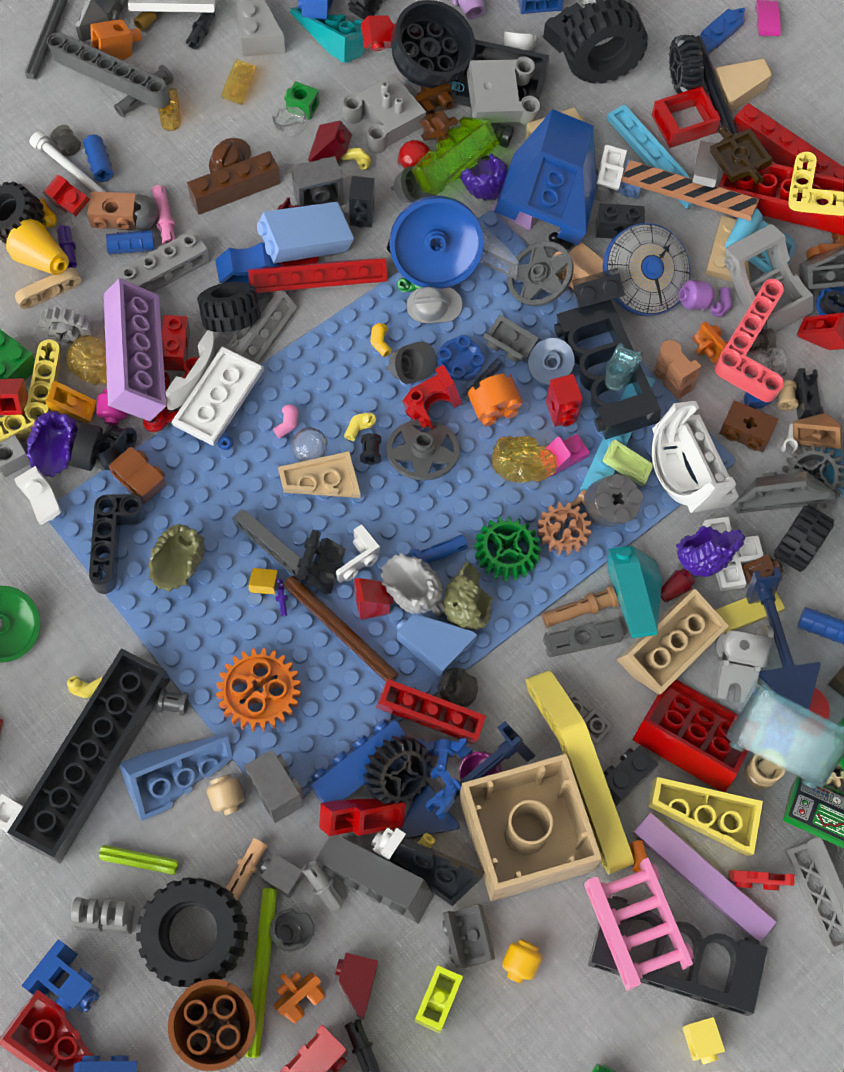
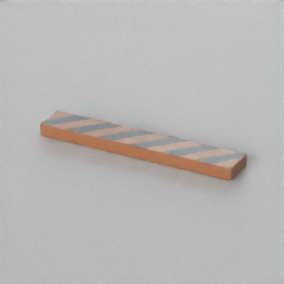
M632 160L629 161L623 173L622 182L748 221H751L759 201L757 198L718 186L708 187L695 184L691 178Z

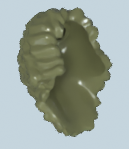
M182 524L168 527L166 531H163L162 536L158 537V542L155 543L151 550L152 557H150V562L148 563L150 568L149 578L153 579V585H156L158 589L167 590L168 592H171L174 588L179 589L181 585H187L188 579L192 578V575L197 571L199 564L203 560L204 549L206 548L204 537L198 534L195 529Z
M465 562L458 575L448 583L443 603L448 621L457 627L460 626L463 629L475 631L485 628L490 621V611L492 610L490 605L492 604L493 597L480 588L479 579L481 574L477 572V568L473 567L470 562Z

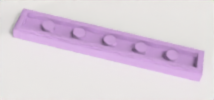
M651 812L632 833L639 840H643L650 850L750 938L761 942L776 924L775 920Z

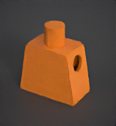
M121 19L91 24V47L122 61L131 57L132 43L142 40L140 30L138 28L129 30Z

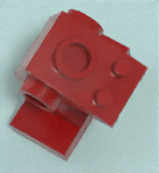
M444 365L435 369L437 375L411 388L402 400L406 408L405 413L414 421L418 419L421 423L420 426L424 429L426 426L432 430L434 429L428 416L429 409L434 403L447 401L452 404L453 408L462 404L455 383Z

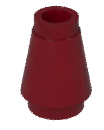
M684 568L679 571L676 570L661 587V599L667 603L692 590L695 580L691 574Z

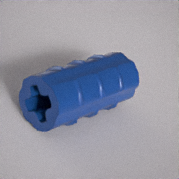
M89 135L83 140L85 154L88 157L87 161L90 164V170L95 180L99 182L108 181L113 177L114 173L112 164L109 161V154L106 152V146L103 143L102 137Z
M152 230L106 234L108 254L155 250Z
M806 606L804 607L797 628L844 645L843 619H838L830 614L827 615Z

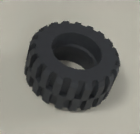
M596 0L593 4L588 3L582 10L578 9L574 13L573 18H569L566 23L567 26H564L562 31L561 46L571 72L578 79L594 84L596 82L601 84L607 83L608 80L615 81L618 79L617 77L627 75L629 70L634 69L638 65V61L643 59L644 52H646L648 46V34L635 7L625 0ZM610 37H613V38H612L611 40H609L608 42H606V43H604V44H601V45L595 46V45L598 44L600 41H602V40H604V39H607V38H610Z
M187 877L182 878L181 881L173 880L167 883L166 888H159L153 893L155 898L152 901L147 900L143 907L146 910L144 917L139 916L137 924L141 925V932L136 933V941L141 942L142 946L138 950L141 958L146 959L147 963L145 966L150 972H155L157 978L163 982H169L177 987L188 988L203 980H222L226 977L225 974L228 971L234 970L238 965L236 963L237 959L242 957L245 952L243 945L244 940L248 941V932H245V925L248 922L246 915H243L241 911L243 908L241 903L233 897L234 894L220 884L207 879ZM188 906H201L210 911L215 918L217 925L216 940L211 950L205 956L194 960L184 959L178 956L171 946L169 938L170 927L173 919L182 909Z

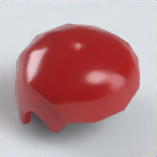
M419 140L406 142L398 152L397 163L398 165L401 164L403 168L421 165L429 167L432 161L430 149Z

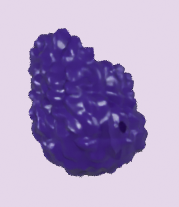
M491 153L489 154V160H482L480 157H477L467 162L464 166L459 167V176L457 178L461 179L466 190L471 195L484 201L499 198L508 172V168L502 160L494 157Z
M47 411V413L40 415L34 421V426L31 427L32 432H30V436L27 439L29 447L27 448L28 452L26 455L30 458L31 468L36 466L43 476L54 477L56 473L60 474L62 469L68 468L67 464L71 460L73 445L79 429L76 425V420L67 414H62L58 411Z
M702 526L696 534L684 536V539H681L680 543L676 544L678 559L683 567L694 576L708 577L714 575L723 568H726L729 562L733 560L732 557L744 545L745 536L739 529L731 530L730 532L725 530L723 533H720L718 530H714L712 526Z

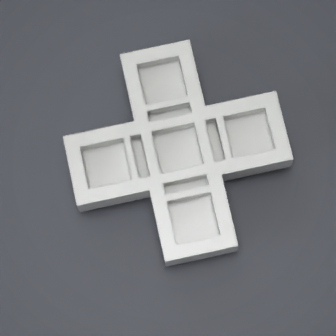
M729 517L705 520L703 526H712L714 530H718L720 533H723L725 530L727 532L732 530ZM758 535L745 537L744 545L732 557L733 560L729 562L726 568L716 573L720 591L745 588L747 583L742 565L764 556Z

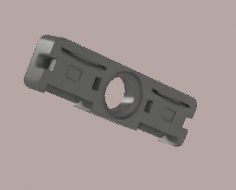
M615 617L614 621L598 623L595 626L591 622L569 627L568 631H560L549 635L546 632L543 642L546 645L547 656L555 657L619 643L622 641L624 633L620 620ZM586 632L590 636V641L581 643L577 640L576 634Z

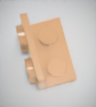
M579 243L569 252L574 266L572 280L603 272V259L584 243ZM558 251V252H556L553 256H556V255H559V254H562V253ZM567 266L557 275L563 282L567 274ZM571 280L569 287L572 290H574L573 283Z

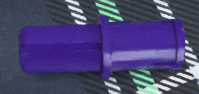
M60 225L57 229L58 245L69 259L67 268L77 267L74 251L76 245L72 240L71 229L69 226Z

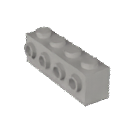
M193 229L188 233L181 234L177 239L167 244H162L158 249L140 256L128 265L121 266L118 270L114 271L116 281L121 278L150 292H155L209 263L208 249Z

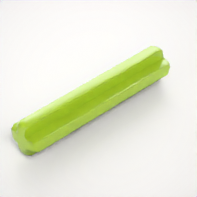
M102 845L99 852V858L102 861L172 875L177 873L179 867L177 859L108 845Z

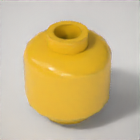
M523 939L510 943L502 961V967L508 971L507 977L521 984L523 979H534L542 962V955L538 952L539 947Z

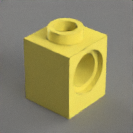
M714 1017L682 1027L693 1061L701 1059L703 1064L719 1060L717 1054L725 1052Z

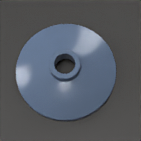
M547 338L540 341L533 347L528 358L530 373L537 381L546 385L550 384L551 379L571 375L575 365V356L572 348L565 341L558 338ZM552 360H557L555 367H550Z

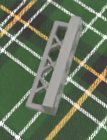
M284 291L266 292L258 303L260 319L251 326L238 330L226 348L257 363L297 308Z
M817 837L811 839L806 844L788 849L785 853L826 950L830 955L844 950V943L833 946L829 937L832 927L841 931L844 936V888L822 838ZM807 850L811 859L809 867L805 868L799 865L794 854ZM809 876L820 880L822 887L819 894L809 890L807 885ZM821 901L832 908L833 913L830 920L820 916L818 907Z

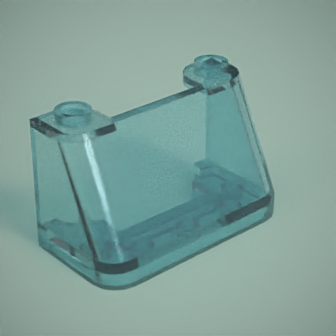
M754 681L726 734V737L730 740L729 745L741 752L747 749L803 778L801 782L816 790L817 786L823 788L844 756L843 725L835 724L834 721L787 699L757 681Z

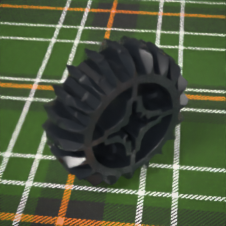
M685 34L674 37L669 47L668 62L674 90L679 94L701 87L703 83L702 78L704 77V60L701 45L694 35Z
M402 734L399 738L392 735L390 742L383 740L381 747L374 746L376 752L374 755H368L371 761L364 764L367 772L363 774L366 780L365 786L371 796L384 804H388L391 801L398 804L399 801L406 803V800L413 801L415 794L421 795L420 789L423 786H428L426 779L431 777L429 770L433 767L430 762L432 757L427 752L426 747L415 738Z

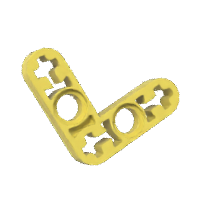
M811 152L798 154L795 160L790 187L789 207L799 212L844 216V192L812 189L817 161L816 156ZM804 162H808L807 170H802ZM800 178H805L809 182L801 185L796 181ZM798 193H802L801 201H796ZM818 199H826L829 203L819 205L816 201Z

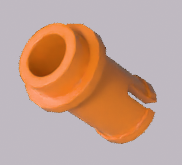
M643 840L634 841L629 844L634 859V867L632 868L634 873L641 871L639 864L643 859L648 858Z

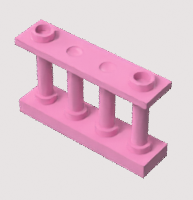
M649 858L642 860L639 864L641 871L607 884L604 882L600 883L597 876L587 880L584 884L626 991L640 986V979L646 973L680 961L683 970L693 965L691 960L694 958L692 949L687 942L684 943L659 884V871L654 863L651 864ZM645 881L647 882L652 894L651 898L619 910L610 908L607 900L610 898V894ZM654 908L658 909L663 924L629 937L621 935L618 928L620 921ZM667 934L669 935L675 949L674 951L640 964L632 962L629 955L632 947Z

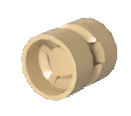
M764 748L759 750L745 766L744 775L746 781L755 789L766 790L771 788L783 777L786 771L785 758L775 749Z

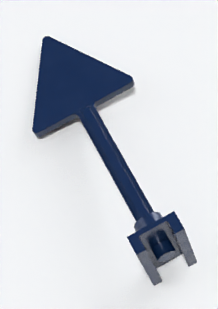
M774 568L772 575L761 577L759 571H754L746 598L748 604L760 602L761 605H764L769 625L773 628L774 641L783 666L782 668L760 671L759 677L801 718L805 719L808 714L821 663L794 664L775 605V593L782 577L779 568Z
M504 721L497 728L505 741L497 747V751L459 782L462 785L464 782L484 777L503 760H508L515 753L519 754L527 762L536 755L523 742L524 740ZM427 781L428 786H423L420 789L421 795L416 794L401 828V831L406 834L405 838L407 839L422 837L425 833L433 835L460 829V825L450 811L440 820L435 814L440 806L435 807L431 813L427 810L426 803L436 795V792ZM459 790L457 791V793H456V795H455V797H454V800H456L457 798H459V796H460V791H459Z

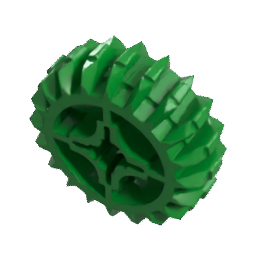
M510 515L506 521H503L499 516L497 524L490 520L488 527L483 526L480 531L481 534L476 535L477 543L474 544V550L477 551L475 559L480 560L479 567H487L486 575L492 572L495 573V580L499 578V575L504 576L505 583L508 581L509 576H512L516 582L519 574L525 578L528 575V571H534V564L539 563L540 557L538 555L541 554L542 550L538 546L540 545V538L535 537L536 530H529V522L521 525L520 517L516 522H512ZM520 540L523 541L527 548V555H524L522 549L518 547ZM489 542L494 545L493 548L497 551L495 558H493L488 550L487 545Z

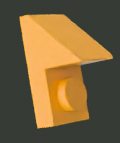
M54 380L45 403L51 411H58L81 422L89 423L97 401Z

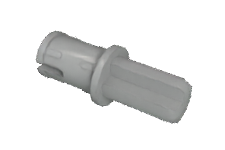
M316 860L310 861L309 864L314 873H312L307 865L302 868V872L313 885V892L319 894L331 912L339 910L344 903L332 885L333 880L327 878Z

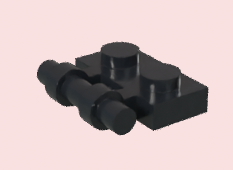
M312 530L310 537L306 538L304 544L306 549L303 558L299 559L297 565L299 568L297 577L305 580L309 574L306 584L323 594H331L336 580V571L340 568L346 549L329 538H323L319 541L321 532Z

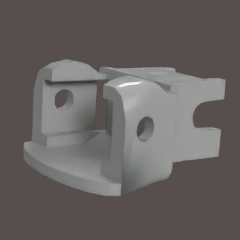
M760 626L756 635L729 630L717 638L715 652L718 656V661L715 664L716 669L711 698L726 699L729 686L732 684L735 688L733 702L745 705L754 704L760 669L766 668L774 632L771 626Z

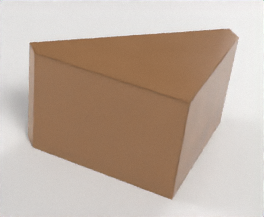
M827 413L793 422V436L798 445L812 446L816 444L817 447L824 445L827 448H842V425Z

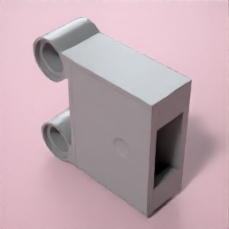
M520 57L517 60H470L467 78L473 124L520 122L527 125V123L535 121L540 109L539 100L534 96H526L522 101H519L517 85L524 86L529 83L535 68L532 59Z
M395 74L357 94L347 95L343 99V118L347 123H359L362 120L363 114H365L373 124L367 130V147L370 152L375 154L384 152L387 146L421 129L422 126L419 122L426 116L424 108L416 101Z

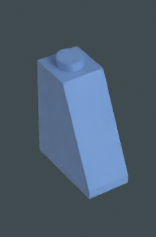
M415 613L409 619L405 617L396 628L397 640L441 679L476 644L477 634L473 631Z

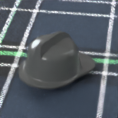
M423 165L409 166L396 176L391 190H395L401 200L413 203L424 197L437 196L439 181L437 175L430 167Z
M415 342L405 345L391 354L389 365L385 369L390 371L393 377L401 382L412 384L432 375L437 364L436 353L433 347L426 342Z

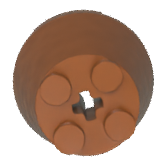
M208 979L197 982L186 989L170 1011L168 1036L171 1046L181 1060L195 1069L220 1071L229 1068L245 1056L253 1043L257 1025L255 1010L248 996L239 987L228 981ZM219 1022L222 1027L218 1030L217 1035L210 1033V1029H214L215 1023Z

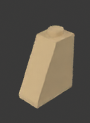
M764 58L717 67L715 69L731 113L765 91L772 78V70L767 66Z

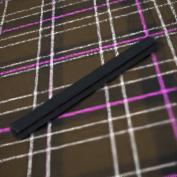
M698 35L696 38L701 45L704 60L703 78L715 109L720 114L722 127L726 125L731 134L739 133L703 39Z

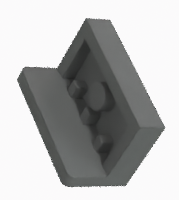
M500 314L488 334L484 333L482 336L487 340V346L497 352L499 348L506 351L505 357L515 363H518L519 360L526 363L531 350L540 340Z
M477 904L455 912L447 911L443 913V930L450 942L449 956L456 968H468L495 960L482 905Z

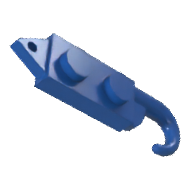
M728 8L701 32L700 36L703 39L708 54L713 49H717L743 26L745 8L734 10Z

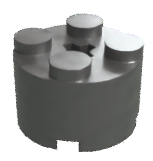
M620 474L610 475L592 483L588 487L584 495L587 509L585 511L589 519L596 525L614 527L631 521L637 515L643 494L630 478Z

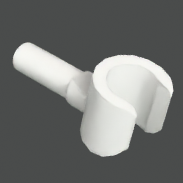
M789 424L788 437L781 446L782 452L785 451L786 445L792 446V454L798 448V443L794 440L793 424Z

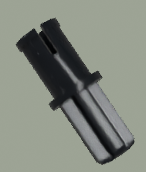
M356 1019L355 1023L352 1021L347 1023L344 1028L353 1046L352 1054H356L362 1072H380L371 1048L373 1043L368 1041L361 1019Z

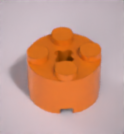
M505 373L488 377L479 382L481 387L475 390L473 386L468 391V397L478 420L484 426H490L497 422L498 418L504 416L506 419L515 417L519 413L518 408L523 404L522 397L511 374L508 377L505 376Z

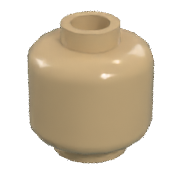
M230 774L210 781L211 785L206 789V793L213 811H223L224 815H228L240 810L238 805L245 801V795L237 777H231Z

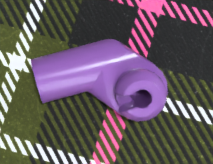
M725 287L719 290L720 301L715 305L713 303L710 307L713 316L722 317L732 309L730 288Z

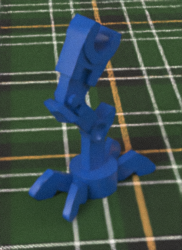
M466 738L460 739L459 742L438 739L435 742L431 741L428 743L425 740L417 739L426 747L431 757H438L437 766L431 771L432 779L440 776L446 784L444 789H441L426 803V808L430 813L435 807L440 806L439 810L435 813L440 820L447 815V812L454 804V797L457 791H461V783L450 776L447 772L448 758L453 757L454 754L464 759L467 755L473 753L472 748L465 746L467 744Z

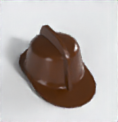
M227 138L221 141L213 149L208 165L210 173L249 159L251 149L248 143L239 138Z

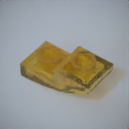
M236 59L223 88L221 98L242 106L247 90L253 81L257 66Z

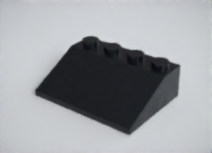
M475 39V53L472 60H517L520 57L532 59L535 64L533 74L527 85H517L519 101H522L526 96H534L540 100L549 65V55ZM467 67L465 72L454 81V86L459 90H452L451 96L454 99V104L471 107Z

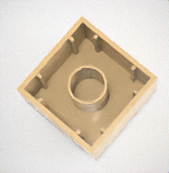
M567 754L462 783L459 800L480 869L485 871L483 879L490 902L593 872L602 858Z

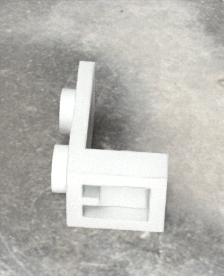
M36 466L15 478L16 485L30 500L37 521L41 525L53 520L62 512L51 484Z
M362 524L354 529L353 544L361 554L336 571L339 583H342L344 580L349 581L353 579L360 569L373 565L379 559L380 546Z

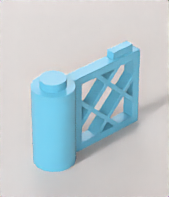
M757 208L751 221L742 218L737 219L725 243V248L769 225L762 220L763 216ZM783 233L786 236V246L789 249L788 254L791 261L798 245L794 243L795 240L792 237ZM767 250L761 252L762 258L754 256L748 259L749 262L765 273L773 270Z

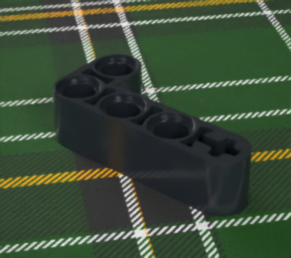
M106 494L98 497L95 501L89 579L94 589L100 594H108L116 586L120 525H136L145 519L146 513L143 503L136 495ZM108 507H112V508H113V509H112L111 511H109V512H106V513L103 512V510H104L105 508H108ZM132 507L138 508L135 512H127ZM111 530L108 535H101L103 531ZM103 553H110L109 556L104 559L99 558L100 555ZM101 570H104L106 577H103Z

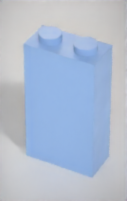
M338 202L265 211L262 213L257 224L258 233L263 237L266 252L271 256L273 263L348 252L354 240Z

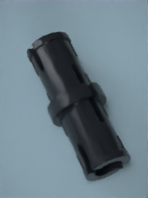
M202 12L197 22L193 23L192 31L186 39V44H189L188 47L198 49L204 35L207 36L209 32V26L215 18V13Z

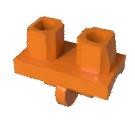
M706 321L700 325V329L692 337L699 346L696 354L698 356L706 354L714 365H716L721 353L729 342H724L720 337L722 333L717 325L710 326Z
M298 972L290 978L285 973L281 974L279 977L284 983L276 991L280 996L285 995L273 1007L281 1016L285 1015L291 1022L297 1023L305 1015V1012L297 1004L301 999L306 996L315 1006L325 998V994L319 985L321 981L312 972L303 979Z

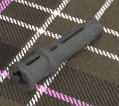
M160 65L158 67L159 70L153 74L162 78L166 84L174 81L173 75L164 65ZM127 95L114 105V109L121 117H124L142 101Z

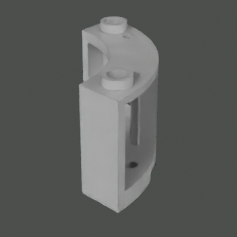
M773 224L725 248V265L730 272L736 291L746 310L749 309L754 301L755 294L760 291L763 284L769 279L780 281L784 290L793 301L770 314L761 329L767 336L813 312V294L805 287L797 274L792 275L787 264L790 261L786 246V236ZM767 250L774 269L749 282L744 262Z

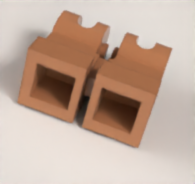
M667 340L660 347L654 373L656 377L664 380V386L676 399H680L694 390L701 365L696 359L690 362L681 352V346L678 342Z

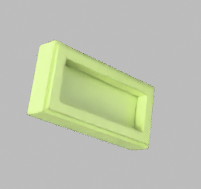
M616 439L611 441L602 461L640 486L646 484L653 468V463Z

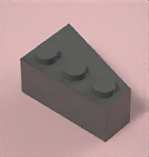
M844 245L799 264L800 280L807 289L844 286Z

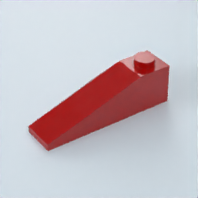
M39 990L33 994L0 1036V1046L39 1072H74V1064L82 1061L83 1056H94L80 1038L81 1035L73 1028L65 1016L66 1014L61 1006Z

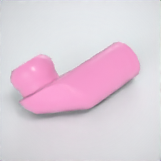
M287 404L283 407V422L273 428L274 433L279 439L298 425L299 412L294 405Z

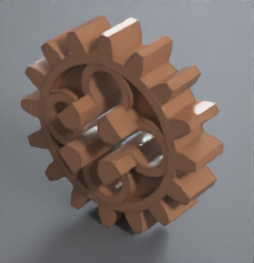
M558 502L556 509L550 505L547 512H542V520H539L537 525L540 528L538 529L537 536L543 537L542 545L549 544V552L555 548L557 549V555H561L563 550L569 556L572 549L580 552L581 545H587V538H590L591 530H589L591 521H585L587 513L580 514L579 506L571 509V503L568 502L567 506L563 507ZM567 518H573L570 521L569 528L563 531L561 540H555L554 538L558 537L560 529H564ZM575 533L578 535V537L574 538L572 537V535H574Z

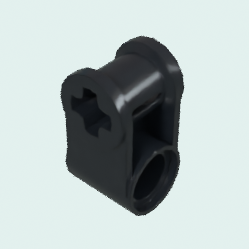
M113 424L106 428L94 447V453L103 469L110 470V463L128 448L135 446L137 440L136 431L129 427L121 429Z

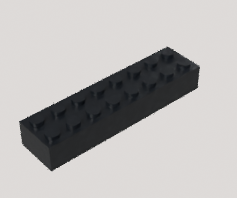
M122 648L120 649L7 833L14 840L61 864L119 767V763L122 762L158 702L161 690L165 689L170 682L166 670Z

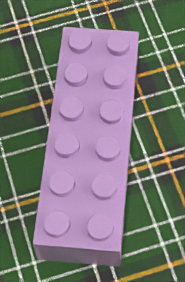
M119 278L104 293L108 406L151 421L166 407L159 295Z

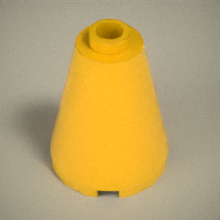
M33 219L23 220L20 222L21 226L10 231L6 249L14 261L53 275H60L67 269L69 264L67 255L42 223Z

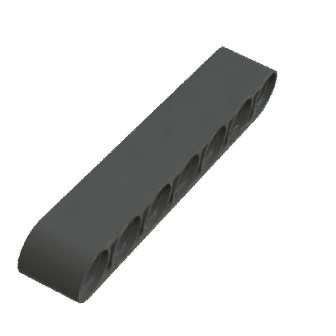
M53 33L47 38V44L56 62L155 108H164L170 104L171 98L166 83L162 78L63 33Z

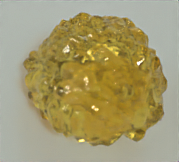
M94 336L76 338L66 354L67 367L70 372H73L75 376H79L80 380L88 381L92 385H98L100 382L105 385L107 383L106 342Z
M503 436L497 440V444L494 446L493 453L491 454L492 468L506 481L521 483L535 480L539 482L556 473V455H553L550 450H546L545 445L539 447L534 437L531 438V436H517L515 438Z

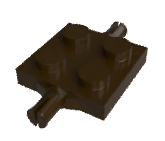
M726 125L721 126L718 132L724 139L710 146V153L731 183L746 176H751L756 185L761 184L764 178L759 173V170L772 165L771 156L751 129L731 134Z

